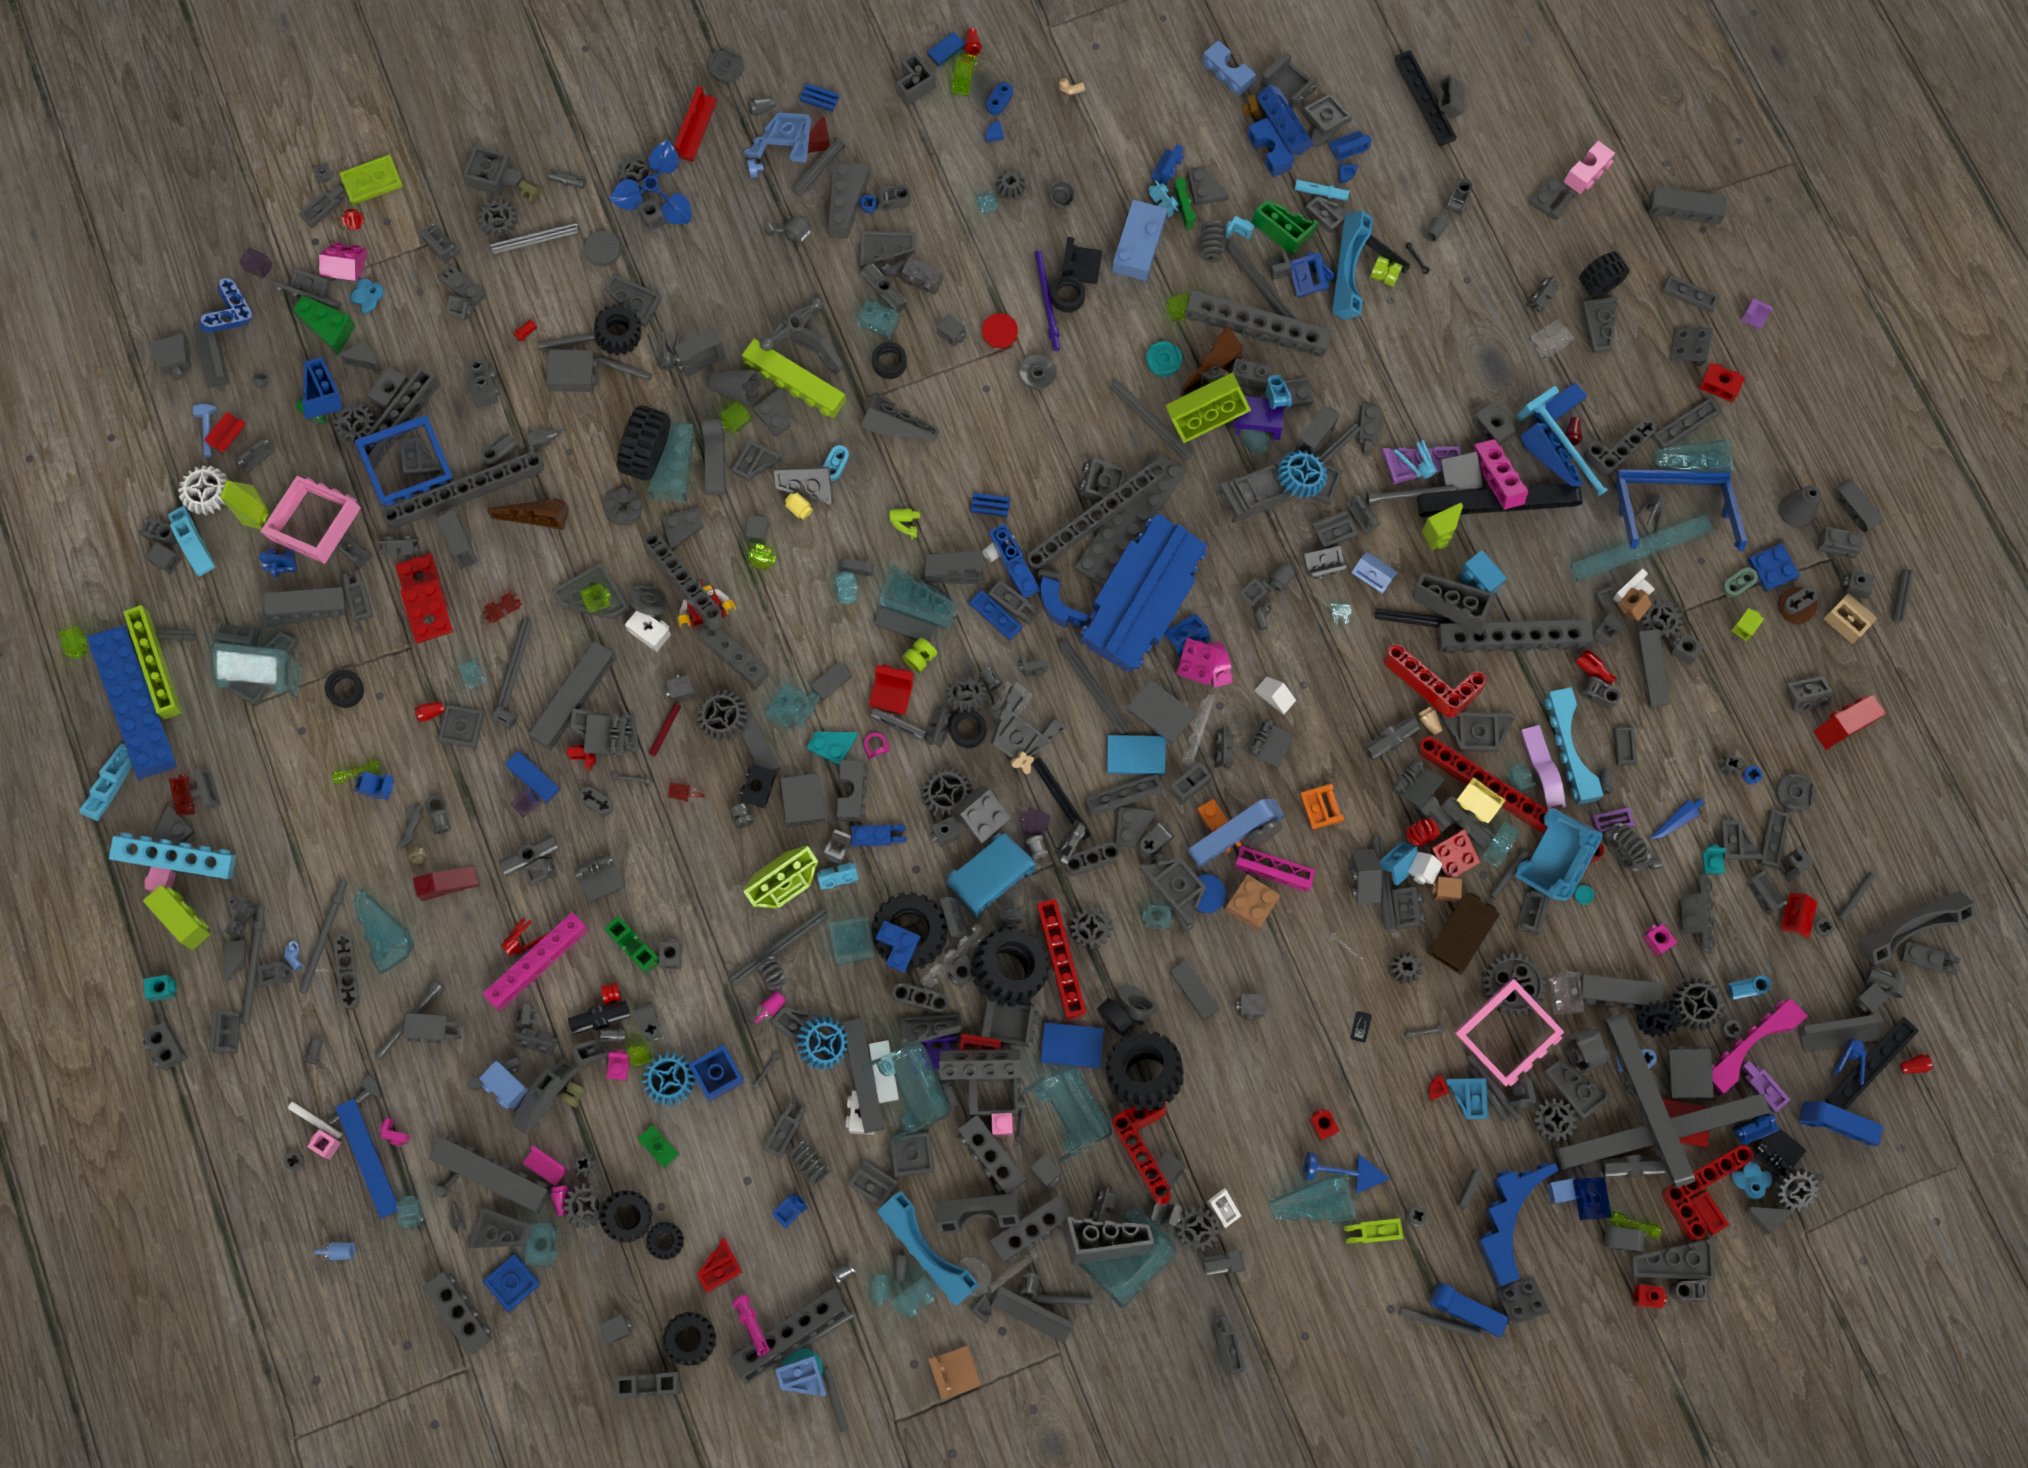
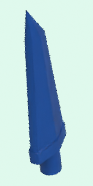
M1700 798L1693 803L1689 799L1685 801L1649 839L1662 838L1690 820L1697 818L1700 815L1697 809L1704 805V802Z

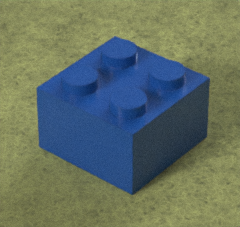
M725 1045L689 1064L709 1102L745 1083Z

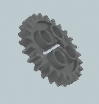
M1510 953L1507 958L1503 954L1501 960L1496 958L1494 960L1495 964L1490 963L1488 965L1491 970L1486 969L1484 972L1488 975V977L1482 979V981L1487 982V984L1482 986V989L1488 990L1484 997H1492L1510 979H1515L1517 983L1525 979H1531V982L1522 983L1520 986L1522 988H1530L1532 992L1531 997L1541 1006L1538 1000L1543 1001L1545 997L1541 993L1547 992V989L1542 987L1547 984V981L1541 980L1545 973L1539 974L1538 971L1542 967L1535 968V960L1529 963V956L1522 959L1521 953H1519L1515 958L1514 954ZM1517 968L1523 970L1524 977H1519L1516 974ZM1499 974L1505 976L1506 983L1499 982ZM1516 990L1510 993L1513 996V1002H1509L1505 998L1494 1008L1495 1010L1500 1007V1014L1508 1011V1017L1512 1016L1513 1012H1515L1516 1017H1519L1521 1012L1524 1016L1528 1015V1010L1534 1012V1009Z

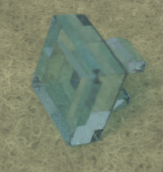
M1331 604L1334 623L1337 624L1339 617H1344V624L1348 623L1347 616H1352L1350 605Z

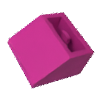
M340 242L332 243L319 254L320 276L356 281L362 275L367 249L361 248L359 245L345 246Z

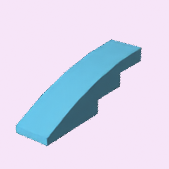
M121 743L99 771L100 777L89 790L90 796L79 809L80 814L98 821L119 791L132 767L124 744Z

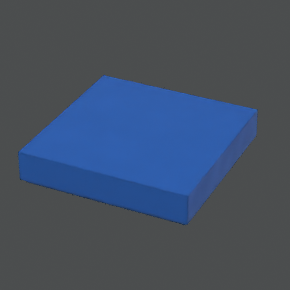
M515 1253L482 1281L507 1312L512 1311L541 1285Z

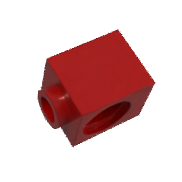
M1321 1108L1311 1113L1313 1117L1309 1119V1122L1319 1142L1340 1131L1329 1109L1323 1111ZM1319 1119H1325L1328 1122L1326 1129L1319 1126Z

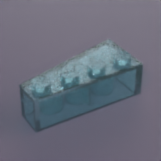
M895 565L892 566L880 594V607L950 631L957 616V604L938 592H933L927 585L917 582L911 575L903 573Z

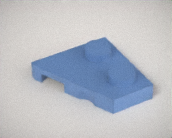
M815 1356L775 1369L781 1390L820 1396L827 1395Z

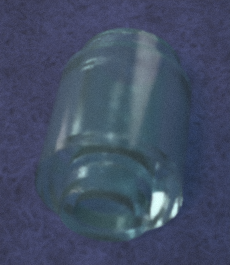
M873 1275V1279L870 1280L869 1300H873L874 1305H885L886 1301H890L891 1281H889V1275Z

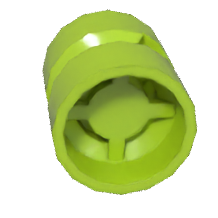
M1379 256L1370 278L1377 281L1384 280V284L1394 287L1403 265L1396 262L1389 263V259Z
M919 637L913 644V649H908L902 656V659L915 672L921 673L927 666L926 662H931L938 652L927 640Z

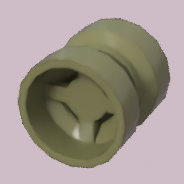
M569 1081L566 1085L565 1093H562L559 1099L577 1108L580 1097L584 1096L587 1090Z

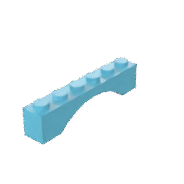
M1570 687L1549 692L1545 699V707L1551 714L1550 724L1552 728H1555V741L1560 746V758L1566 766V779L1571 783L1572 799L1576 801L1577 805L1599 801L1604 795L1599 778L1582 763L1573 746L1571 721L1577 703L1573 689Z

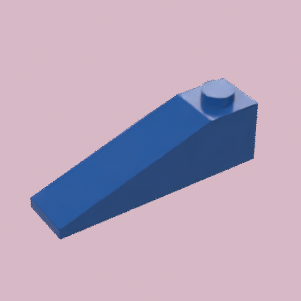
M1536 423L1520 436L1523 440V446L1571 486L1583 485L1576 467L1569 461L1572 458L1571 455L1564 450L1563 444L1548 424Z

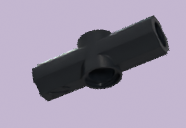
M625 1000L609 1006L601 1005L591 1008L586 1013L569 1017L568 1023L572 1035L592 1029H604L609 1027L611 1023L631 1018Z

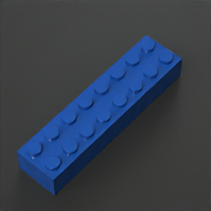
M123 625L86 636L137 780L177 768L126 626Z

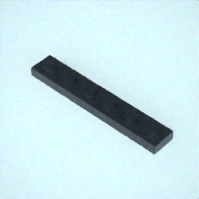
M1412 51L1396 55L1394 61L1439 146L1456 141L1457 136L1445 113L1440 110L1438 100Z
M1902 1017L1866 1055L1864 1084H1860L1859 1063L1825 1101L1846 1110L1919 1030L1909 1020Z

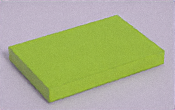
M390 154L339 173L352 205L403 187Z

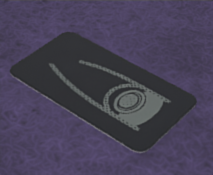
M1360 1011L1356 1012L1351 1033L1352 1040L1366 1042L1372 1017L1371 1014Z

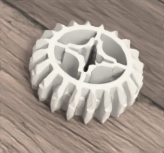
M204 465L201 470L195 467V472L188 470L189 476H183L185 482H179L182 487L178 489V492L181 494L179 498L183 501V505L191 512H195L198 515L203 513L207 516L209 511L214 514V509L221 510V504L226 505L220 496L228 479L219 469H214L212 466L207 468ZM209 479L216 480L218 485L211 484ZM192 496L199 497L201 502L194 501Z

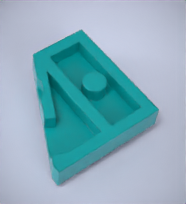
M815 732L806 749L840 767L841 760H845L858 737V733Z

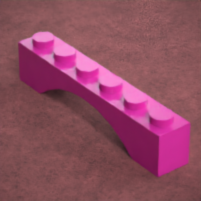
M1791 998L1786 1001L1780 1000L1774 1006L1776 1009L1771 1014L1769 1012L1760 1019L1762 1022L1760 1025H1753L1746 1032L1748 1034L1746 1038H1739L1732 1045L1734 1047L1733 1050L1730 1052L1725 1051L1718 1058L1720 1062L1716 1065L1712 1064L1713 1091L1718 1096L1725 1094L1739 1080L1742 1061L1747 1051L1756 1041L1768 1034L1789 1032L1808 1016Z

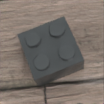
M982 785L952 809L970 835L981 843L1011 819L991 790Z

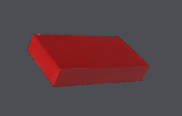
M1707 1190L1690 1199L1706 1224L1711 1236L1729 1225Z

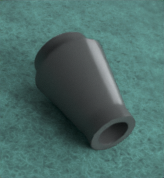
M773 97L751 98V101L747 102L750 114L756 116L775 107Z

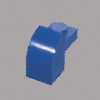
M368 772L359 773L353 792L387 800L394 786L393 776L388 774L378 776Z

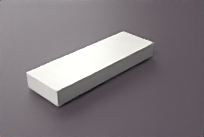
M889 1041L869 1044L879 1104L899 1100Z

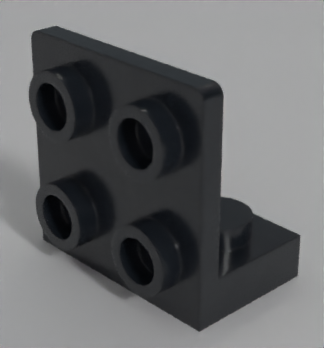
M1067 237L1062 277L1073 276L1081 282L1097 284L1102 250L1077 247V245H1074L1075 238Z

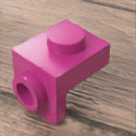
M386 1118L385 1122L381 1123V1138L390 1140V1144L395 1146H402V1143L409 1144L411 1136L392 1131L393 1119Z

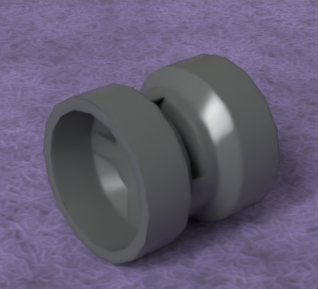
M741 803L730 809L731 815L736 819L735 825L738 829L747 827L755 822L753 816L749 813L748 803Z

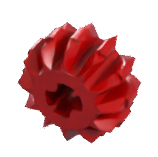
M1426 818L1411 825L1405 834L1411 845L1420 847L1434 841L1439 836L1440 831L1433 819Z

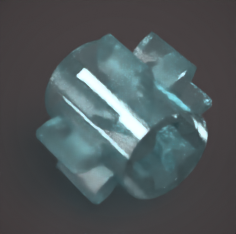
M987 191L984 194L982 193V195L978 194L975 201L978 206L977 209L985 214L996 211L999 205L996 200L997 197Z

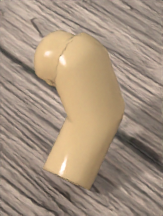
M1066 78L1059 81V89L1069 95L1085 91L1083 82L1071 85Z

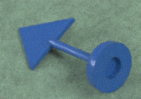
M1311 1152L1306 1154L1304 1160V1180H1313L1317 1170L1357 1176L1356 1194L1390 1179L1360 1154H1358L1357 1171L1318 1165L1316 1154Z

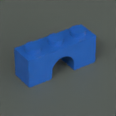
M1265 118L1250 125L1247 136L1254 148L1266 146L1272 149V152L1266 154L1264 162L1272 177L1292 169L1294 156L1287 150L1285 142L1277 134L1273 123L1268 118Z

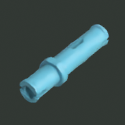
M1297 179L1295 191L1346 202L1350 191L1335 188L1334 185L1326 186Z

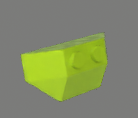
M807 845L787 851L756 872L742 891L753 907L778 909L810 887L818 860Z

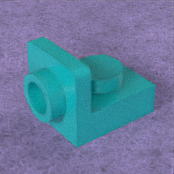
M1709 845L1708 848L1701 852L1703 874L1723 875L1725 873L1723 854L1726 852V848H1720V845Z

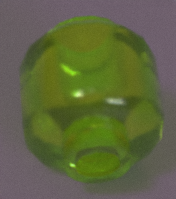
M757 543L754 547L751 546L748 561H750V565L754 568L768 570L770 565L774 566L777 555L773 554L774 550L771 546Z

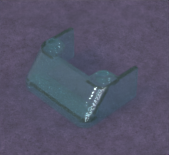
M212 644V681L221 689L235 681L268 685L276 693L288 691L293 697H297L302 667L288 652L230 644Z
M921 1043L911 1044L861 1066L863 1070L876 1064L883 1076L888 1077L894 1074L909 1112L901 1117L904 1132L891 1137L892 1141L914 1133L949 1116V1103L928 1053Z
M1074 1066L1045 1075L1021 1091L1023 1095L1034 1091L1040 1101L1045 1103L1051 1101L1070 1136L1065 1139V1149L1068 1153L1059 1158L1060 1162L1084 1152L1112 1134L1110 1124L1081 1073Z

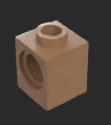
M1631 588L1618 603V606L1625 616L1639 621L1652 606V603L1648 598L1649 595L1644 590Z
M1438 877L1431 888L1434 900L1458 902L1461 899L1462 879Z

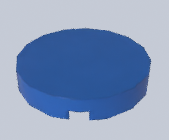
M1208 874L1199 875L1198 878L1206 886V889L1196 911L1200 913H1213L1219 910L1225 901V886L1215 876Z

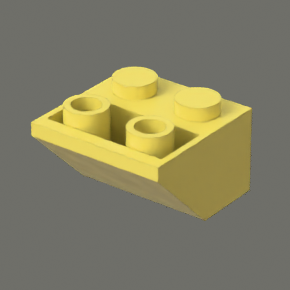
M1475 778L1470 781L1456 800L1462 808L1472 811L1480 821L1487 823L1492 820L1505 802L1503 798Z

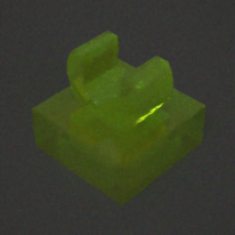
M641 1041L639 1046L634 1047L633 1044H630V1048H627L632 1067L651 1062V1055L644 1041Z

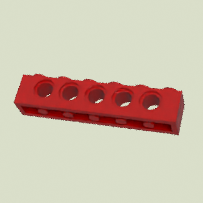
M1053 899L1037 903V912L1066 1021L1085 1017L1086 1009L1057 900Z

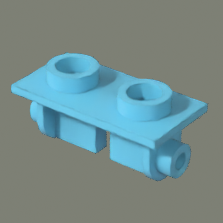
M1155 180L1157 185H1152L1148 188L1149 195L1156 203L1162 199L1158 206L1168 209L1167 217H1171L1175 209L1180 212L1177 208L1179 203L1173 196L1169 197L1167 194L1169 189L1163 182L1160 184Z
M849 862L837 866L838 872H834L833 867L820 870L817 873L821 890L859 880L855 863L851 864Z

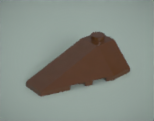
M560 499L492 507L487 510L492 519L561 530L565 528L569 511L566 502Z

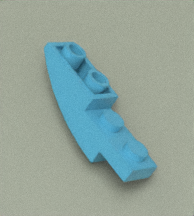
M183 505L168 514L171 522L170 527L196 574L200 577L216 568L204 540L198 534L188 509Z

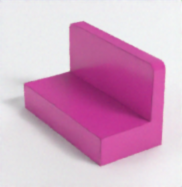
M532 1145L530 1147L532 1151L523 1164L557 1187L568 1172V1169Z

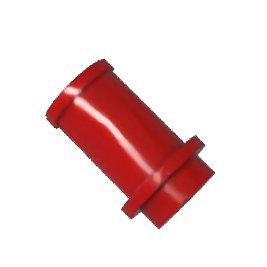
M529 319L519 329L516 328L513 334L518 341H525L526 337L537 329V326Z

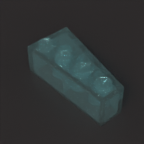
M674 423L648 488L650 499L688 502L696 434L693 424Z

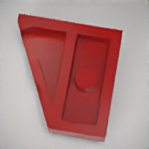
M725 1237L720 1240V1244L714 1253L710 1254L706 1264L697 1272V1276L706 1293L743 1273Z

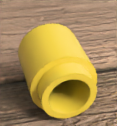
M791 493L785 500V507L802 520H805L813 511V508L810 507L811 504L799 493Z

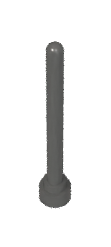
M1451 485L1381 494L1375 490L1367 491L1368 506H1374L1380 503V501L1412 498L1422 494L1456 492L1457 487Z
M432 979L428 984V992L410 1013H420L434 996L441 995L446 988L435 979ZM405 1019L375 1054L376 1059L381 1060L404 1033Z

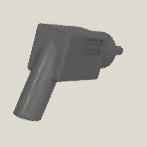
M542 429L526 434L527 453L535 452V448L548 445L549 441L554 440V437H558L560 433L566 432V430Z

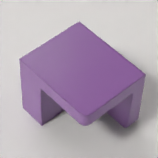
M1753 298L1741 321L1761 329L1773 307Z

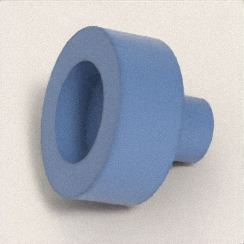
M754 159L747 160L750 177H758L757 171L764 170L763 164H755Z

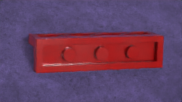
M697 86L674 145L679 158L691 162L695 160L717 102L716 98L704 95L703 87Z

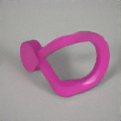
M875 732L867 735L865 738L864 748L869 759L890 751L889 744L882 734ZM876 736L882 739L884 747L873 751L872 754L868 747V741Z

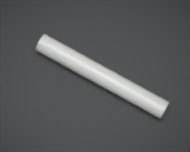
M294 1102L289 1104V1110L338 1140L342 1136V1132Z

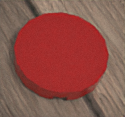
M1003 313L993 314L984 321L982 337L990 347L1005 349L1011 346L1017 339L1018 325L1009 315Z

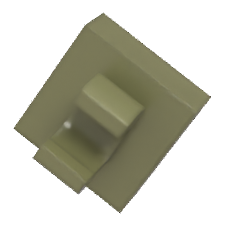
M521 180L519 187L523 189L520 196L526 197V194L529 193L528 201L530 202L535 200L536 195H542L544 188L530 180Z

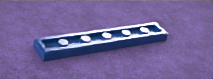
M353 1098L336 1106L335 1109L380 1219L400 1211L401 1209L356 1100Z

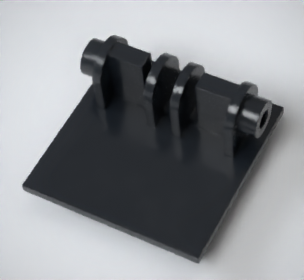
M1780 1129L1763 1137L1752 1153L1756 1160L1780 1179V1175L1786 1176V1170L1792 1172L1793 1167L1807 1150Z

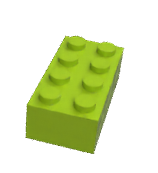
M1233 372L1165 405L1183 443L1251 411Z

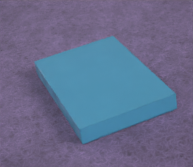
M1108 735L1107 774L1165 775V738L1162 736Z

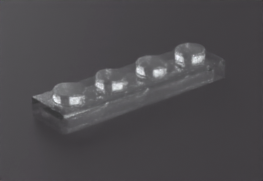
M1208 694L1207 699H1202L1199 709L1203 711L1201 717L1197 716L1193 727H1196L1195 734H1190L1187 744L1191 746L1189 752H1184L1182 762H1185L1183 769L1190 770L1192 768L1214 703V695Z

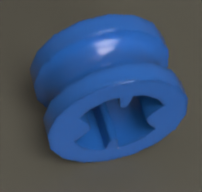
M872 195L863 196L861 198L862 211L873 213L877 208L876 198ZM866 202H872V206H866Z
M1756 766L1748 767L1742 774L1744 782L1749 785L1759 782L1762 778L1761 769ZM1751 771L1754 772L1753 775L1756 774V777L1754 779H1751V776H1748V774Z

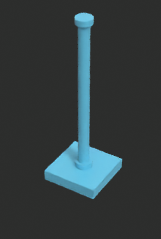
M1554 386L1527 404L1518 413L1516 418L1521 422L1535 412L1540 413L1593 484L1600 497L1608 491L1607 487L1604 488L1545 409L1546 404L1559 393L1557 387Z

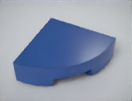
M1000 120L992 123L987 129L986 142L1004 139Z
M1340 164L1339 183L1350 181L1355 176L1358 165Z

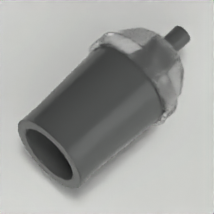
M1447 212L1438 213L1431 218V222L1424 233L1427 240L1436 242L1442 232L1448 227Z

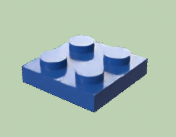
M1779 544L1748 559L1752 569L1757 572L1758 580L1765 592L1795 580L1800 576L1783 544Z

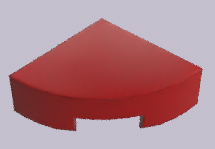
M1441 1074L1434 1078L1429 1085L1428 1097L1430 1101L1449 1093Z

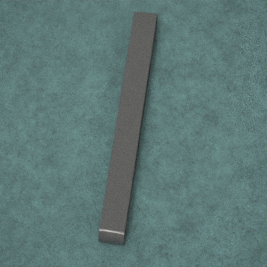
M1763 1093L1670 1119L1678 1138L1760 1117L1771 1112ZM1647 1125L1560 1148L1555 1150L1560 1169L1565 1170L1655 1144Z

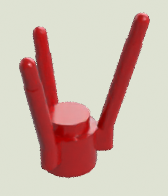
M522 918L500 946L510 956L514 953L518 956L522 951L540 942L547 934L520 948L521 943L517 938L532 923L531 920H528L522 926L526 920Z

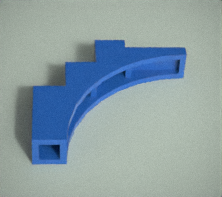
M1548 1162L1537 1166V1171L1532 1173L1530 1169L1519 1173L1520 1178H1518L1516 1171L1509 1173L1507 1169L1498 1173V1178L1493 1180L1503 1203L1498 1200L1489 1204L1490 1209L1485 1210L1495 1234L1492 1230L1481 1235L1482 1239L1477 1242L1497 1287L1520 1278L1513 1253V1229L1516 1217L1523 1201L1532 1189L1543 1179L1559 1171L1556 1163L1549 1165Z

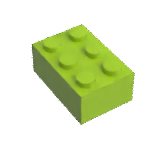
M160 885L143 902L181 944L194 950L211 935L207 930L209 928L208 924L195 915L196 911L183 901L184 898L177 891H174L171 887L166 888Z

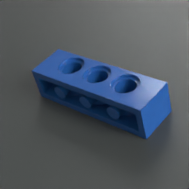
M1268 85L1256 95L1291 153L1301 155L1314 144L1278 87Z

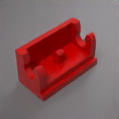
M962 1034L959 1050H1000L1001 1040Z

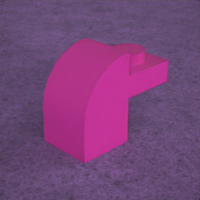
M1220 641L1207 644L1220 649L1212 676L1214 688L1233 683L1230 671L1231 664L1224 645Z

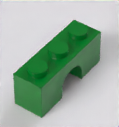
M619 916L604 928L605 932L646 975L659 964L657 955L641 941Z

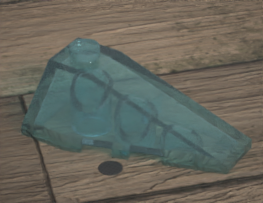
M1730 439L1654 450L1656 467L1711 473L1735 470Z
M359 889L353 905L359 923L361 925L364 924L366 932L364 938L366 942H370L372 948L370 952L371 959L379 973L383 974L407 959L415 944L403 926L364 889Z
M1348 1174L1324 1178L1269 1201L1273 1218L1299 1220L1300 1218H1308L1312 1222H1318L1321 1219L1330 1220V1223L1337 1224L1357 1220Z

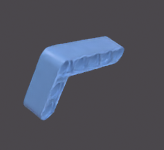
M1262 799L1193 845L1187 851L1196 866L1201 867L1252 833L1255 829L1261 827L1264 823L1274 819L1280 821L1286 815L1275 799Z

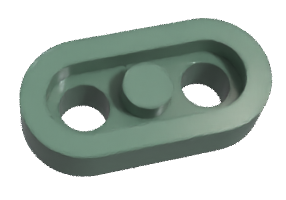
M1743 568L1723 584L1724 594L1730 598L1739 596L1757 582V572L1752 568Z

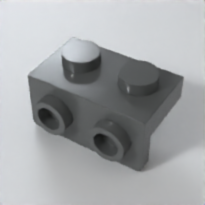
M1340 545L1303 553L1307 575L1313 577V579L1325 577L1324 574L1331 573V575L1343 573L1342 570L1347 569Z

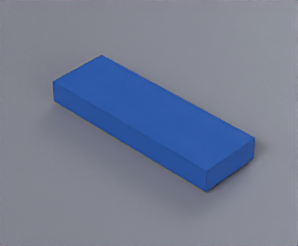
M1575 382L1548 402L1545 409L1556 421L1585 400L1588 395ZM1534 413L1533 416L1539 423L1547 424L1540 413Z
M983 590L969 602V605L1009 641L1023 629L1019 622Z
M519 751L505 763L509 770L546 803L560 791L556 784Z

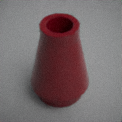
M1578 417L1570 419L1565 432L1566 437L1573 446L1578 445L1582 441L1581 419Z

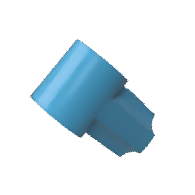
M1757 976L1751 979L1728 983V993L1732 1000L1755 995L1759 996L1769 991L1771 982L1766 976ZM1756 981H1760L1763 984V990L1757 989Z

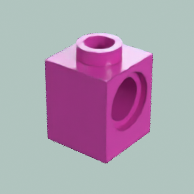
M1654 924L1646 930L1647 935L1643 937L1656 957L1677 943L1664 924H1661L1659 927ZM1656 934L1661 936L1662 943L1656 941Z

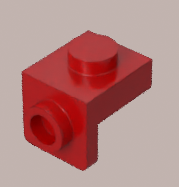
M573 745V748L567 747L566 755L570 760H585V768L587 771H592V766L596 764L595 754L584 753V746Z

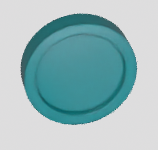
M1582 885L1575 890L1574 898L1579 904L1587 905L1593 901L1594 892L1589 886Z

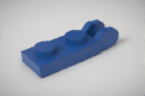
M851 826L852 847L905 843L906 837L898 836L891 838V832L906 831V826Z

